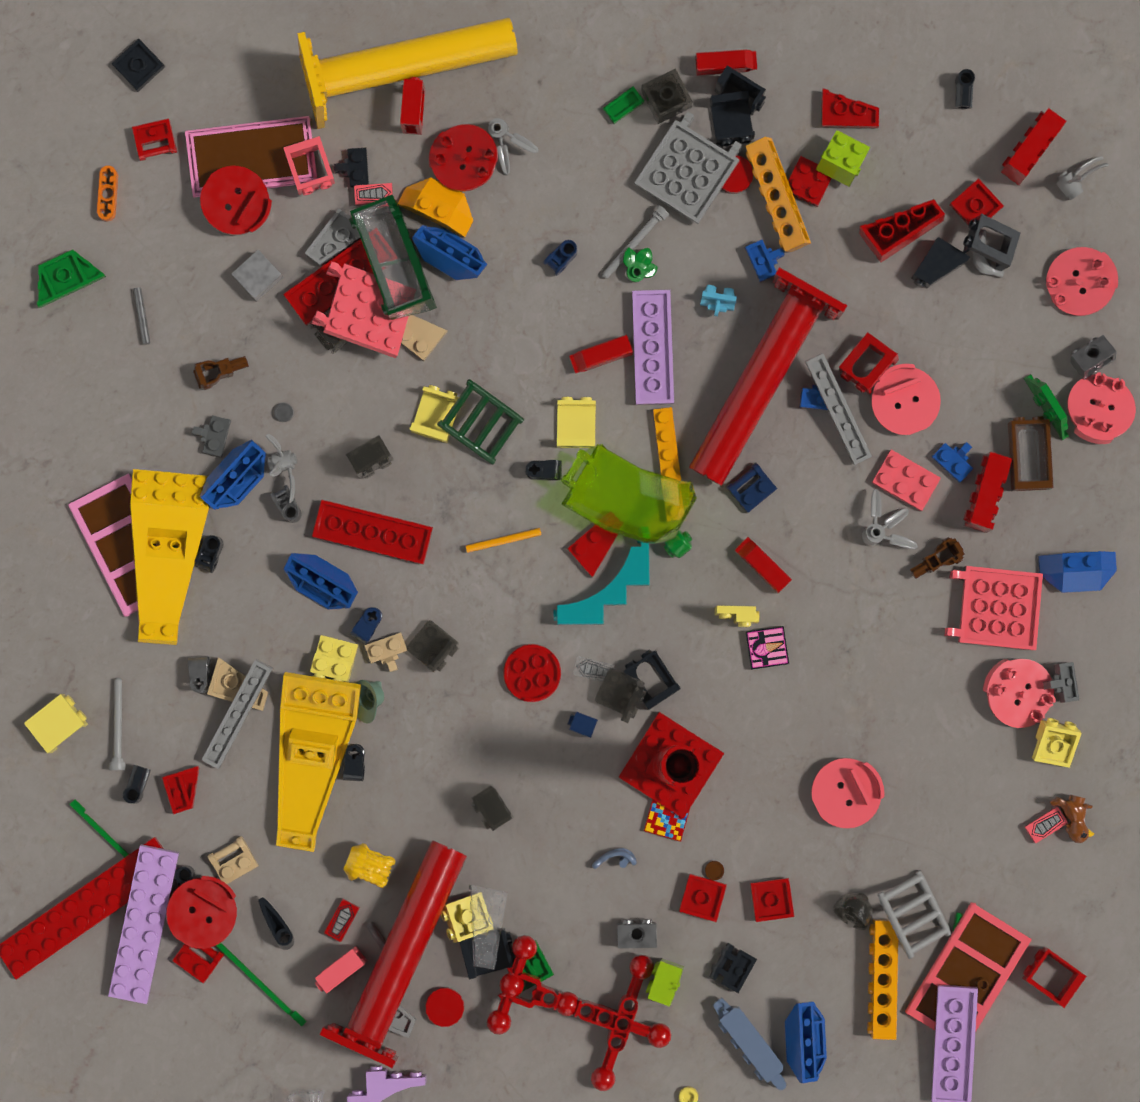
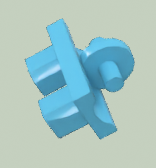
M714 285L706 286L705 291L702 293L701 306H707V310H714V316L718 317L719 311H734L737 298L734 294V289L724 288L723 294L716 293L717 287Z

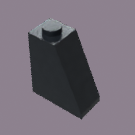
M937 237L911 279L914 280L917 286L929 288L966 264L970 256Z

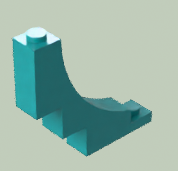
M641 527V532H637V544L641 543V547L630 548L624 566L613 581L603 590L585 600L557 605V609H553L554 621H557V625H604V606L627 605L626 586L650 585L649 527Z

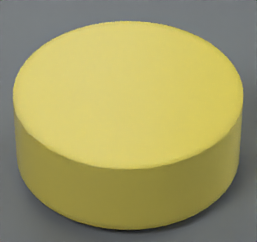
M690 1086L682 1088L679 1093V1101L697 1102V1090Z

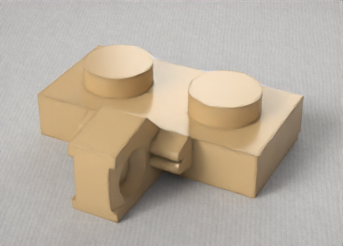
M402 633L365 645L371 664L381 661L382 664L387 663L390 672L398 670L395 660L399 659L398 654L408 651Z

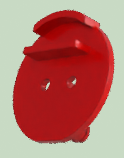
M470 124L457 125L445 132L442 131L434 140L429 153V166L436 178L445 187L455 191H471L485 184L491 178L498 160L497 146L490 134L484 129ZM468 147H472L470 152L466 151ZM465 165L466 167L465 169L461 170L460 166Z
M226 166L213 172L200 194V205L206 220L215 229L231 235L256 231L268 218L272 206V200L269 199V194L263 180L252 170L241 166ZM236 188L241 189L240 194L235 193ZM225 205H231V210H226Z
M201 876L181 884L171 895L166 908V920L172 935L189 947L196 949L210 948L224 941L233 930L237 918V907L234 900L236 895L234 891L222 880L210 876ZM190 907L195 908L194 913L189 912ZM207 917L212 918L211 923L206 922Z

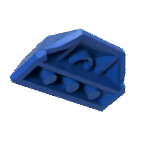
M422 225L412 238L425 262L455 280L478 278L487 266L478 248L447 229Z
M249 440L232 449L207 477L200 498L214 510L239 505L264 477L266 452L253 440Z
M1098 551L1038 556L1039 573L1043 574V578L1061 593L1101 591L1117 571L1115 552Z
M291 553L284 567V571L288 574L296 591L329 610L350 608L358 593L349 574L317 555Z
M814 1002L796 1003L785 1020L786 1060L800 1083L818 1081L819 1074L827 1059L825 1018Z

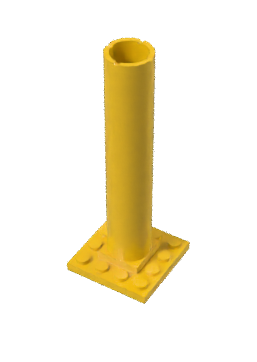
M510 18L318 59V55H313L310 37L306 38L305 32L297 33L299 58L317 129L325 128L324 121H327V97L404 81V79H409V77H422L516 56L518 53L515 33L512 32L513 25Z

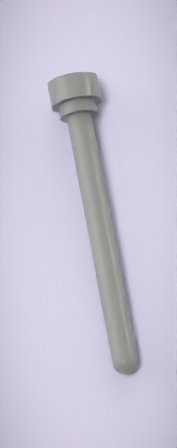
M657 205L652 214L653 217L602 273L603 278H609L623 262V256L628 247L634 250L658 221L661 222L669 216V213L662 206Z
M116 678L114 681L113 759L109 763V770H125V762L121 758L122 679Z

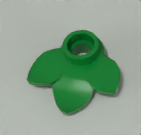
M629 247L625 250L623 263L627 267L626 275L630 281L640 282L643 278H651L657 272L658 266L651 263L653 255L650 248H644L638 253ZM634 269L638 270V276L634 274Z

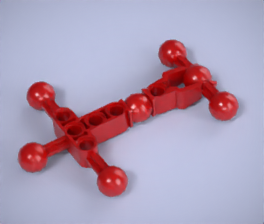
M526 935L515 939L512 949L516 957L512 967L507 968L508 973L500 980L499 986L502 993L498 994L501 998L498 1009L491 1012L487 1018V1027L490 1032L501 1035L510 1029L512 1021L508 1013L512 1002L527 1008H532L534 1005L546 1008L553 1007V1010H557L562 1016H579L584 1021L610 1029L607 1036L608 1049L602 1066L595 1069L591 1075L592 1085L599 1091H607L614 1086L616 1077L613 1067L618 1053L626 1045L630 1032L647 1037L648 1042L656 1048H662L669 1044L672 1034L667 1025L657 1023L648 1026L634 1021L638 1010L637 997L643 980L650 977L654 969L651 958L646 955H638L631 960L629 969L633 976L626 995L621 997L617 1010L589 1000H582L572 992L566 991L561 993L559 990L556 992L553 988L542 984L539 977L523 972L526 961L536 954L537 944L532 937ZM523 980L536 984V988L532 991L533 997L530 1000L518 996L524 989ZM547 993L553 994V1001H544V995ZM627 1000L634 1001V1006L630 1009L624 1007V1003ZM589 1006L591 1011L589 1014L583 1015L580 1012L581 1008ZM603 1012L609 1014V1018L606 1021L599 1019V1015ZM622 1018L628 1021L625 1027L617 1025V1022ZM615 1037L621 1038V1043L618 1046L611 1044V1040Z

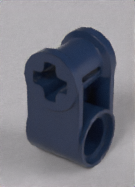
M572 240L563 241L546 257L543 264L548 265L555 272V275L558 276L576 257L578 252L576 243ZM569 245L572 246L574 251L571 254H566L564 248Z
M376 607L368 608L355 624L350 635L367 644L382 620V612ZM374 611H376V617H378L377 620L373 619L372 621H370V615H368L369 612L373 613Z

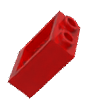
M409 77V79H404L400 118L403 134L422 135L425 87L423 80H420L418 77Z
M1046 947L1040 948L1034 956L1035 961L1033 964H1029L1023 971L1024 976L1022 979L1065 1008L1087 976ZM1047 955L1073 973L1057 997L1031 979Z

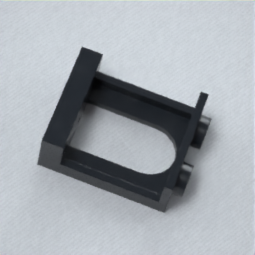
M984 214L973 218L968 226L970 230L964 239L963 245L965 246L962 253L965 254L972 250L996 262L995 269L999 271L1010 267L1021 233ZM987 227L1004 235L1000 251L984 244L980 240L979 231L981 228Z
M649 649L640 655L642 657L640 661L635 662L633 660L626 664V670L623 671L648 710L681 689L662 662L657 651L652 652ZM643 662L651 663L668 687L654 698H651L636 673L637 667Z

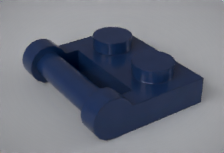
M756 462L738 480L726 486L747 513L778 489ZM757 474L760 479L740 494L737 489Z

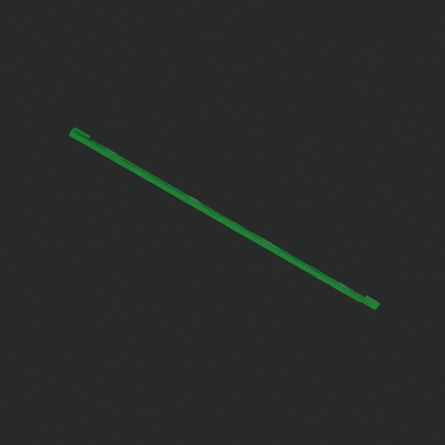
M76 799L69 804L124 858L129 855L88 814L84 813L86 809ZM222 943L216 945L301 1027L307 1022L296 1010L293 1012L280 1000L274 992Z

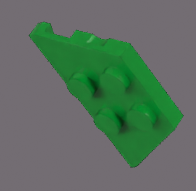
M72 249L38 265L39 293L37 306L42 308L106 276Z
M1031 374L1024 377L1023 379L1034 395V402L1038 407L1041 406L1044 411V418L1050 419L1061 440L1069 437V434L1066 432L1068 429L1067 415L1047 383L1042 382L1038 378L1033 379Z

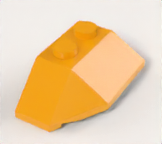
M431 177L406 187L398 202L399 206L464 238L473 223L465 194L449 189L440 181Z

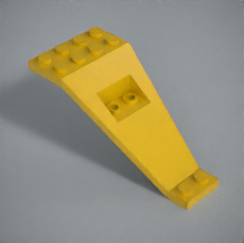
M133 469L130 512L139 620L138 642L177 645L178 625L209 510V505L200 498L208 476Z
M289 672L284 673L280 706L278 829L276 846L310 852L315 851L317 831L358 717L361 684Z

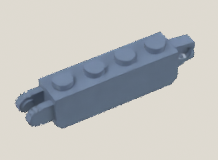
M722 997L714 1002L713 1006L719 1015L720 1023L718 1026L725 1034L729 1032L732 1036L731 1043L736 1049H742L745 1053L742 1057L748 1065L752 1063L755 1066L756 1070L754 1073L761 1081L765 1079L767 1083L771 1081L780 1091L785 1090L787 1086L786 1081L780 1074L783 1071L782 1062L739 1006L731 1007Z

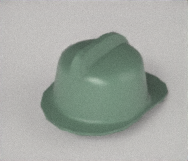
M362 679L357 683L361 684L358 717L363 723L368 724L375 719L377 707L384 701V692L380 681L368 682Z

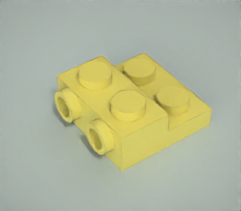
M756 606L715 607V615H719V619H731L734 616V623H738V627H750L753 623H759V611H756Z
M321 635L310 672L314 673L313 677L325 678L327 676L333 678L332 680L349 682L358 644Z
M1047 718V721L1041 720L1035 736L1038 741L1032 759L1037 762L1070 768L1082 734L1081 731L1076 727V724L1066 721L1065 724H1060L1059 721L1053 718Z
M481 892L445 904L441 913L442 920L446 921L448 929H446L449 940H453V943L493 929Z

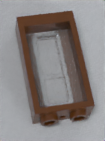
M1043 416L1032 417V420H1025V417L1013 418V421L1008 423L1009 455L1012 458L1010 465L1011 491L1050 490L1054 488L1050 419H1044Z

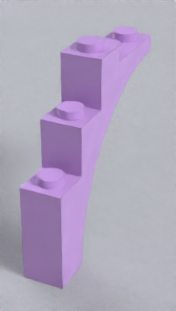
M373 1065L371 1069L366 1071L367 1093H364V1090H353L352 1093L348 1094L347 1102H381L401 1090L426 1085V1074H422L420 1071L410 1072V1075H402V1072L390 1073V1076H387V1068H382V1065Z

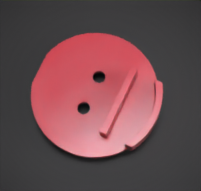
M1076 247L1063 252L1052 262L1047 273L1046 286L1056 307L1070 315L1086 316L1098 312L1109 303L1115 289L1118 288V273L1113 261L1105 252L1101 253L1088 247ZM1075 270L1079 272V275L1076 277L1072 274ZM1081 288L1086 289L1085 294L1079 292Z
M899 364L887 369L876 383L871 398L872 410L878 422L888 431L899 435H911L927 429L936 419L941 404L940 392L934 380L924 371L915 368L914 364ZM913 397H918V402H913ZM896 403L901 405L900 409L895 408Z
M1101 372L1091 375L1085 380L1083 378L1079 380L1071 389L1067 399L1068 414L1072 423L1076 426L1074 433L1091 443H1111L1114 438L1122 435L1129 429L1135 418V401L1130 390L1125 386V381L1123 379L1119 381V378L1108 377L1104 373L1101 375ZM1090 400H1094L1095 405H1092ZM1108 406H1112L1114 410H1109Z
M1003 659L993 666L984 681L983 691L987 693L988 704L992 713L999 721L1011 727L1025 728L1040 723L1045 718L1049 708L1053 706L1052 703L1056 702L1054 688L1044 690L1043 682L1052 681L1049 673L1042 665L1029 659H1013L1010 661ZM1027 683L1030 684V688H1029V689H1026V688H1025V685H1026ZM1016 699L1019 700V704H1018V705H1015V700H1016Z
M842 758L831 761L820 769L813 781L811 796L820 817L827 823L839 828H855L865 824L875 815L881 799L884 798V785L878 772L869 763ZM839 782L843 783V788L841 789L837 787ZM847 800L852 801L851 806L846 805Z

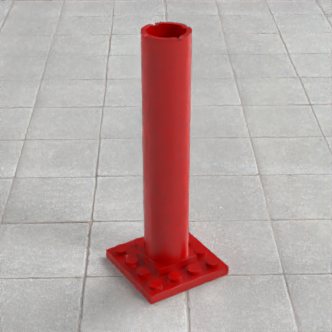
M780 267L772 283L775 284L774 287L779 291L785 292L786 290L788 293L689 465L690 469L702 476L706 475L709 480L720 486L725 482L820 313L824 311V316L827 318L839 320L848 306Z
M659 712L618 777L684 819L723 757L724 752Z
M432 840L347 1027L342 1031V1026L331 1023L324 1026L319 1035L390 1068L394 1067L399 1056L395 1055L396 1051L388 1047L381 1049L383 1041L464 865L466 855L452 848L448 849L447 846Z

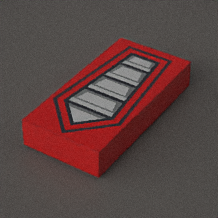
M343 898L324 933L342 942L360 907Z

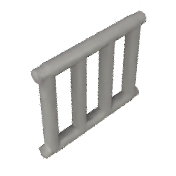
M921 870L914 873L915 876L891 890L877 894L908 959H912L915 956L914 953L944 935L947 937L952 934ZM919 883L923 894L893 911L888 900ZM928 901L932 911L901 928L897 917ZM936 918L941 929L910 946L906 935Z

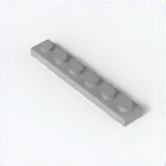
M821 353L805 361L853 464L856 465L872 457L824 354Z
M255 659L206 750L202 761L217 769L221 767L272 672V667Z

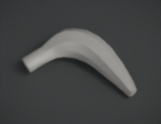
M983 229L979 233V237L984 244L986 240V230ZM973 251V263L979 272L1000 278L1003 277L1004 271L995 269V267L989 264L986 257Z

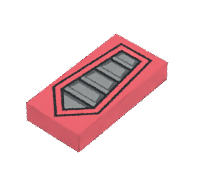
M392 183L354 186L355 205H366L392 195Z
M1056 806L1024 827L1033 842L1038 843L1068 824L1059 807Z

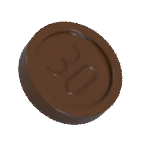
M711 861L705 867V874L711 880H719L724 875V867L718 861Z

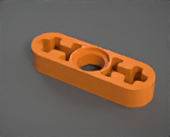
M104 166L99 173L97 214L106 222L113 220L116 215L118 172L112 166ZM108 171L114 174L113 176H110L109 182L113 184V186L108 184V179L106 176H104L105 174H108ZM105 189L113 191L112 196L108 199L103 197ZM102 202L108 203V210L111 211V213L107 214V217L102 213V211L106 210V205Z

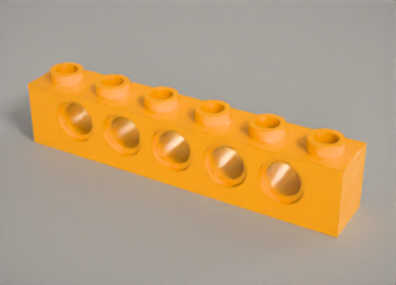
M763 137L746 145V156L752 162L754 168L752 170L753 175L759 181V191L765 197L767 212L774 221L772 222L773 228L779 234L780 247L785 252H793L811 244L772 138ZM766 156V163L762 165L761 158ZM772 173L773 180L769 183L767 177ZM779 191L780 196L775 200L774 193ZM783 208H785L786 215L784 218H782L780 214ZM789 226H792L793 232L789 236L787 229Z
M873 919V924L870 923L869 934L873 935L872 943H869V955H872V963H869L868 971L869 975H872V982L868 983V994H871V1002H868V1014H871V1022L867 1023V1033L870 1034L872 1039L896 1040L898 938L889 919ZM885 934L888 936V942L881 945L879 937ZM882 954H886L888 957L885 964H879L878 958ZM881 974L887 975V981L884 984L878 983V977ZM880 994L887 995L885 1003H878L877 998ZM882 1013L886 1014V1021L884 1023H878V1015Z

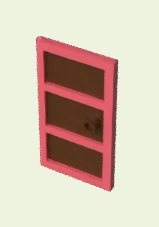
M971 902L906 1008V1014L935 1030L938 985L977 987V1031L1032 939L980 908L976 903Z

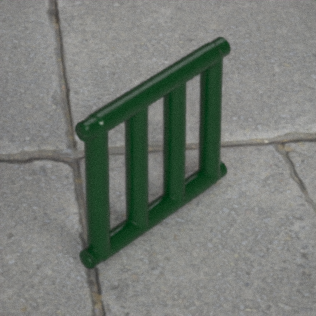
M468 379L466 388L443 421L440 420L437 423V426L493 465L496 461V455L517 425L524 421V418L477 383ZM472 391H475L482 398L460 430L457 431L449 424ZM490 402L497 409L475 441L472 442L465 437V434L486 404ZM505 413L512 420L491 451L487 453L480 446L501 415Z

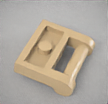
M242 836L215 854L212 852L207 855L218 876L226 884L259 866ZM239 848L242 849V854L220 865L218 860Z

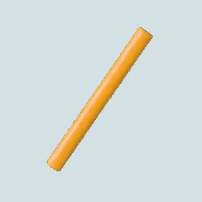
M537 528L466 545V551L469 553L541 536V530Z

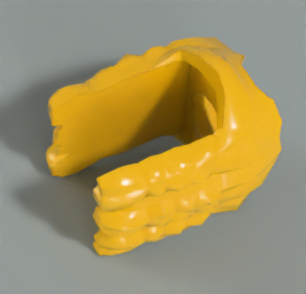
M361 843L351 847L343 870L351 881L357 878L364 879L366 882L375 884L377 887L384 888L388 882L387 877L391 873V866L395 865L396 861L393 857L384 856L372 851L365 843Z

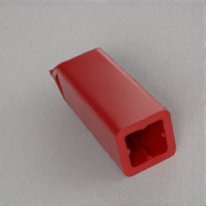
M747 49L696 53L695 57L697 75L722 74L727 65L739 73L757 70L756 51Z
M626 334L578 351L569 357L576 374L633 355V350Z
M749 537L735 549L738 555L777 594L792 580Z

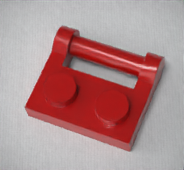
M169 118L132 127L140 161L146 160L147 157L169 152L172 154L177 153ZM168 140L169 145L148 150L143 148L144 145Z
M184 944L172 961L204 984L224 957V954L218 953L211 947L201 949L213 958L212 963H210L188 945Z

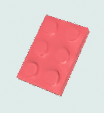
M891 449L874 477L872 484L922 511L941 478Z

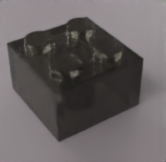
M676 68L641 86V92L657 124L692 108L693 101Z
M380 435L346 454L357 475L365 479L375 474L374 471L378 468H387L392 464L391 461L394 460Z
M493 784L472 797L473 802L471 805L476 813L481 812L484 817L482 822L487 829L491 828L494 831L513 818V815Z

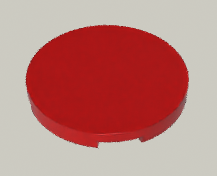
M536 644L524 645L514 650L508 657L504 665V681L508 690L515 697L527 702H538L551 696L557 689L561 679V667L558 659L549 649Z

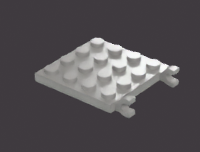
M687 111L681 123L677 120L674 121L634 184L699 224L739 163V159L736 156L741 151L742 145L735 141L729 152L720 148L688 128L694 120V115Z

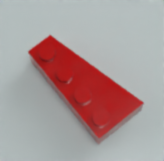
M1050 108L1045 113L1040 112L1035 119L1038 123L1034 128L1031 126L1024 134L1026 137L1024 142L1019 141L1013 149L1015 154L1012 158L1008 156L1002 164L1004 169L1001 173L1017 185H1020L1067 122Z
M933 199L911 207L906 211L894 213V215L887 218H881L873 223L861 225L859 234L880 263H882L942 223L945 213Z
M993 452L987 453L986 456L983 455L980 466L983 468L981 474L978 473L974 484L977 487L975 492L972 491L969 502L971 506L964 514L963 520L966 521L964 526L984 533L993 530L995 523L991 521L997 516L999 510L996 502H999L1002 498L1004 488L1001 486L1007 480L1012 458Z

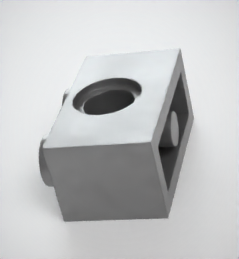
M1104 335L1099 338L1094 337L1088 342V345L1083 348L1079 347L1072 352L1071 364L1085 380L1116 360L1117 351ZM1095 354L1097 357L1091 358L1088 355Z
M631 919L621 920V923H617V947L657 948L656 923H652V919H641L640 923H633ZM635 928L642 930V936L638 939L631 936V932Z

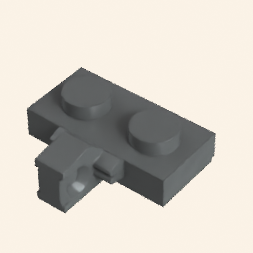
M212 415L210 425L205 424L204 428L193 427L192 434L202 437L201 441L205 442L203 453L218 457L223 456L231 424L230 419Z
M1074 662L1054 665L1056 675L1052 676L1053 681L1043 682L1044 690L1054 688L1055 693H1059L1060 703L1078 701L1079 694Z

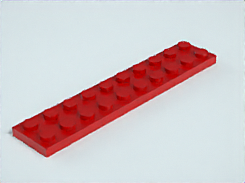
M156 837L144 844L164 849ZM139 848L0 944V957L16 980L128 903Z

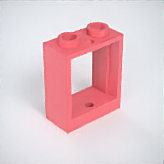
M320 136L284 147L299 195H310L314 190L320 188L325 190L332 187V184H335ZM319 150L328 176L300 184L292 158Z
M355 946L315 977L317 980L315 984L321 992L325 991L327 994L365 965L368 960L359 948Z

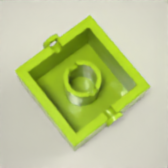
M836 130L826 151H823L816 170L850 187L855 176H858L861 171L860 166L870 147Z
M663 958L660 962L657 961L652 972L655 975L654 981L650 980L646 989V993L649 994L647 999L670 1007L678 987H680L679 981L685 966Z

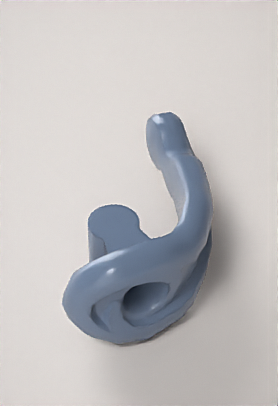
M617 848L599 857L592 864V867L596 869L604 861L615 856H623L619 859V866L621 868H625L629 862L632 865H636L637 861L630 850Z

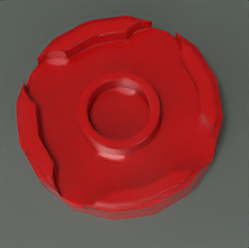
M736 156L739 159V163L722 187V190L727 193L737 194L743 192L752 183V165L742 156Z
M439 988L428 997L426 1014L435 1025L450 1027L462 1018L464 1000L452 988Z

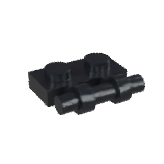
M728 942L725 949L722 948L721 956L717 963L713 964L709 977L716 980L718 975L721 974L724 976L721 984L739 993L757 958L739 949L737 955L732 954L731 952L735 946ZM727 959H730L733 962L728 971L723 969V966Z

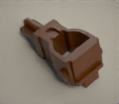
M245 356L231 361L228 358L218 362L208 360L195 364L193 373L199 389L207 390L216 385L220 379L232 377L234 371L249 367ZM218 367L220 374H218L217 378L211 379L206 383L201 368L208 371Z
M945 538L935 548L933 554L926 556L922 559L923 562L910 569L911 574L917 579L929 571L930 573L934 572L940 566L960 563L963 561V555H965L960 543L955 538ZM948 546L954 557L941 563L936 554Z

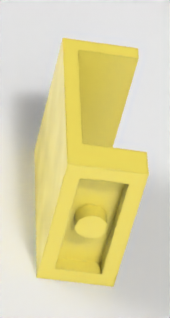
M429 385V387L423 386V395L410 431L448 443L450 435L437 426V423L440 420L443 421L459 398L457 397L458 394L452 391H447V393L439 391L440 388ZM456 416L449 424L451 427H453Z
M561 397V400H557V448L595 449L596 401L592 400L591 397H581L580 400H573L572 397Z
M60 694L24 723L47 753H53L58 749V745L81 727L88 725L85 721L87 717L81 710L77 711L74 707L75 702L69 695Z

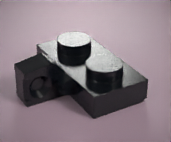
M367 148L347 149L348 159H343L344 163L334 164L335 174L344 173L345 177H349L351 188L356 185H369Z

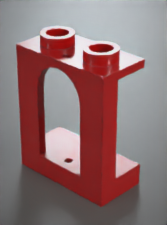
M867 332L839 366L840 376L847 382L851 380L855 383V387L860 392L871 394V388L890 365H895L899 361L898 354ZM868 347L883 357L866 377L861 378L853 374V365Z

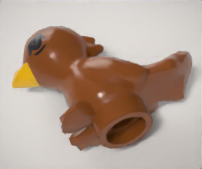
M1070 795L1069 800H1063L1055 797L1050 801V804L1052 806H1060L1071 821V824H1066V831L1071 840L1075 843H1083L1089 837H1092L1094 833L1088 829L1084 819L1086 809H1092L1093 806L1085 803L1086 798Z

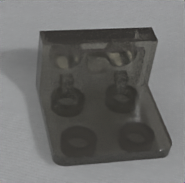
M429 620L409 643L407 650L435 673L437 670L440 672L447 664L445 660L449 655L453 657L459 648L457 646L459 642L433 621Z
M610 668L599 688L595 701L621 713V721L628 723L630 718L634 719L638 711L636 707L638 701L642 702L646 694V691H644L645 682Z

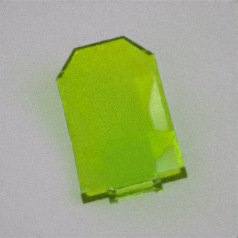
M597 444L591 455L585 450L579 449L576 454V460L567 475H564L561 479V482L570 488L562 502V506L604 530L643 543L658 544L675 539L697 499L691 481H679L641 469L609 451L603 444ZM584 461L586 465L575 482L573 478Z

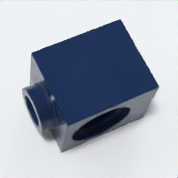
M576 712L575 715L571 714L567 725H570L569 730L591 738L598 720Z

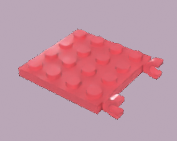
M331 262L326 274L338 277L339 281L329 315L326 317L324 313L317 311L313 317L312 324L325 327L323 333L396 358L409 316L391 320L388 315H384L381 305L384 304L383 297L374 274L345 263L341 268L339 264ZM385 279L395 308L413 302L415 289ZM411 308L401 311L398 314L410 312Z
M965 566V571H950V579L964 580L960 629L945 628L944 636L959 637L958 643L1036 650L1043 574Z

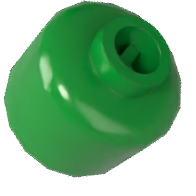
M675 530L665 538V545L663 547L672 558H681L692 549L690 541L693 539L687 531Z

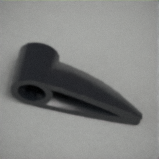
M264 897L260 898L258 902L278 946L283 950L290 949L294 945V937L291 930L273 906ZM283 936H286V938L288 937V942H286V943H284V941L281 942V941H282V937H283Z

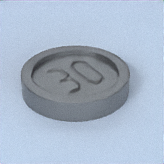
M280 403L274 410L275 417L281 422L291 420L294 414L293 408L288 403Z

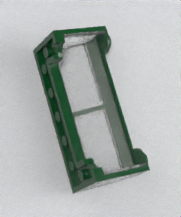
M393 194L351 210L350 214L352 217L349 218L352 228L357 229L383 297L384 304L381 305L384 315H388L391 320L436 309V303L401 209Z

